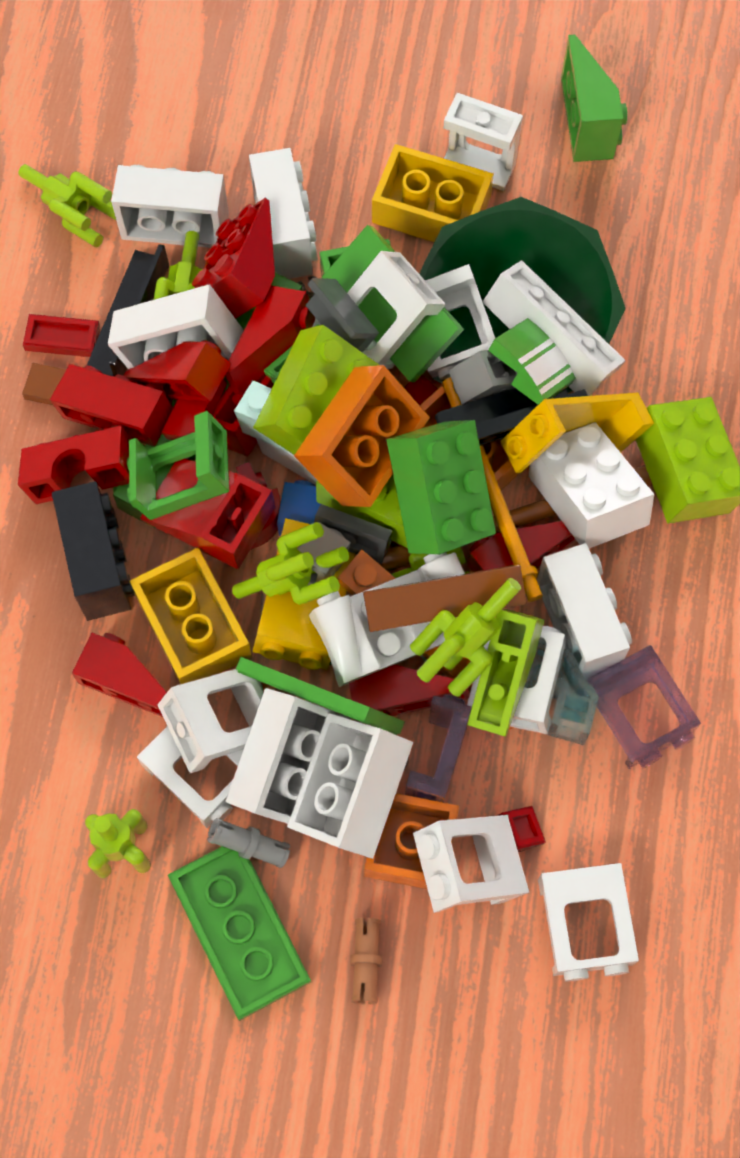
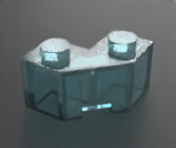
M538 643L535 658L524 686L526 688H532L537 684L546 643ZM564 649L552 697L556 700L551 715L549 731L546 735L584 745L590 734L599 696L583 676L572 652Z

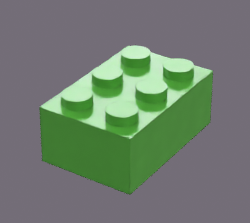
M475 420L441 422L386 439L409 553L440 555L496 534Z

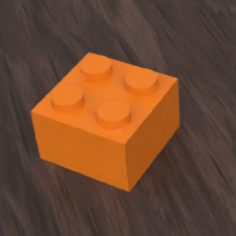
M396 793L373 859L366 858L364 877L427 889L413 833L441 820L457 819L459 806Z

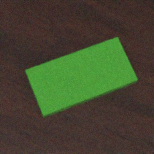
M367 225L321 278L336 279L348 293L380 251H395L373 226ZM375 287L358 306L379 332L374 339L377 343L396 321V311ZM444 307L438 315H426L391 356L390 360L409 382H416L464 329Z
M240 657L236 670H238V673L395 735L401 733L405 723L403 720L246 658Z
M222 846L168 874L239 1021L311 983V979L250 859L239 857L237 851Z

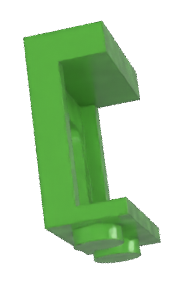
M208 411L194 416L195 432L151 449H146L136 438L129 440V457L127 458L129 488L127 489V496L130 504L142 512L149 520L229 492L227 431ZM196 455L197 484L192 488L156 500V472L158 469Z

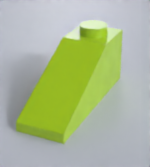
M502 609L496 616L500 629L490 639L487 649L491 654L492 662L480 675L467 725L506 737L535 658L545 619L509 609Z

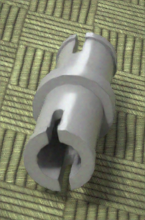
M216 818L208 832L209 837L207 841L209 843L237 851L239 857L244 859L254 857L282 868L290 854V850H288L290 848L289 843L280 842L261 835L259 829L254 827L245 829Z

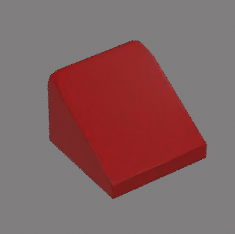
M533 806L510 810L497 815H508L518 853L546 843Z

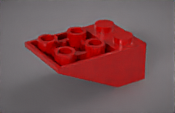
M266 197L255 205H246L235 219L231 220L228 218L218 227L216 231L217 241L205 254L204 260L206 264L192 282V286L195 288L210 284L235 319L265 300L275 277L270 201Z
M182 459L175 462L158 488L156 500L194 487L198 482L196 477V461ZM228 471L229 492L149 520L144 514L141 515L140 519L195 548L198 547L200 551L239 569L276 506L271 489L239 473Z

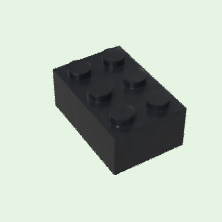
M96 481L51 492L74 597L87 621L131 610L128 597L135 596V593L130 584L131 577L127 573L124 563L127 562L122 541L119 539L117 532L119 525L108 492L101 494Z

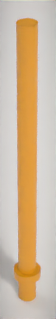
M451 377L445 379L442 384L451 407L462 405L459 396L454 390ZM480 446L492 511L513 564L521 566L524 590L528 601L539 600L543 595L536 580L538 576L535 566L530 565L484 447Z

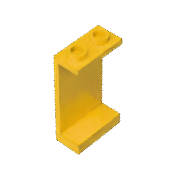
M638 392L544 399L500 442L515 472L522 473L564 433L596 422L621 453L654 424V421Z
M285 518L281 536L310 524ZM349 552V560L344 562L334 574L336 578L354 559V553ZM340 585L338 590L340 596H346L347 590ZM290 591L271 597L266 595L252 652L259 653L270 660L284 659L296 662L307 669L320 668L327 670L330 663L329 654L309 617L312 610L319 607L318 599L299 605L293 601Z

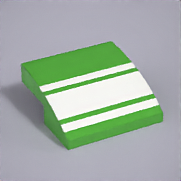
M529 318L495 338L488 350L517 372L511 385L538 405L544 399L555 397L570 386L576 378L569 363L556 344Z

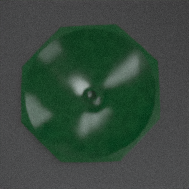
M523 197L510 200L442 226L419 273L425 281L469 264L483 302L500 274L522 260L610 344L626 308L598 230ZM484 305L494 336L497 338L508 331L509 328ZM460 307L449 311L464 330L440 355L441 359L482 345L469 308ZM439 376L433 378V380H435V381H437V382H439V383H441V384H442V382L444 381V380H440V379H439ZM569 386L566 388L568 393L573 391Z

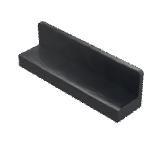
M159 244L155 255L138 250L134 251L87 365L95 367L103 374L115 377L117 374L124 375L127 370L125 364L108 346L113 313L116 310L154 299L156 282L159 278L165 277L169 268L165 245Z
M513 388L440 411L435 414V420L437 424L448 421L475 420L479 445L483 446L503 439L538 404L518 389ZM564 389L553 398L588 395L585 389L568 394L567 390Z

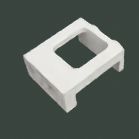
M456 93L444 119L443 129L450 131L448 151L444 159L494 173L492 187L504 191L516 165L523 115ZM466 137L501 148L503 152L502 154H496L471 145L466 141Z
M380 251L347 294L359 306L367 294L375 287L396 311L397 319L377 343L373 340L363 351L366 356L379 365L392 369L395 364L390 360L391 356L426 315H438L446 304L400 252Z
M469 264L428 279L426 282L446 304L444 307L448 312L460 307L470 309L482 345L441 359L439 356L428 368L432 378L439 376L440 380L450 378L449 369L479 351L489 350L495 339Z
M543 626L537 649L545 652L537 684L532 688L524 687L510 727L548 734L551 722L549 709L563 654L567 655L568 644L565 634H562L556 628ZM490 640L484 645V648L486 650L488 649ZM480 675L472 684L467 703L469 713L472 709Z
M233 669L173 686L158 703L161 714L189 773L203 770L212 759L244 749L263 696V687L260 681L238 673V670ZM231 688L249 727L228 733L221 728L207 699V695Z
M167 726L137 756V759L144 769L161 781L208 828L216 818L224 820L231 813L233 807L225 801L232 781L213 800H204L174 771L175 764L182 756ZM243 750L227 754L226 756L238 766Z
M508 815L441 820L413 833L434 913L441 912L455 905L490 901L491 905L501 904L529 893ZM473 837L485 882L466 884L462 881L451 843L452 838Z
M617 863L541 873L538 878L540 895H543L554 959V966L552 967L553 976L564 975L565 981L568 982L588 979V971L604 969L605 976L629 973L628 966H633L639 961L622 864ZM607 900L612 907L619 947L617 955L576 960L571 954L564 913L565 906L571 903Z

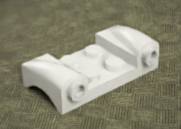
M446 552L440 555L429 554L423 558L426 564L418 570L366 591L465 573L456 553L448 555ZM339 591L325 595L317 600L319 607L313 609L309 614L311 622L317 629L327 649L339 687L416 656L410 649V644L430 623L425 622L370 632L363 592L351 597L349 595L341 597ZM444 632L426 651L440 646L445 641Z

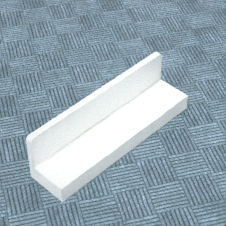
M522 260L500 274L483 300L484 305L509 329L529 318L549 336L566 358L576 377L569 386L574 392L585 389L587 395L592 396L600 384L619 370L626 361Z

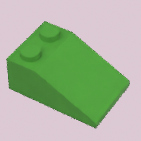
M575 34L568 35L561 83L573 162L614 159L617 145L622 144L621 126L627 124L626 103H621L619 89Z

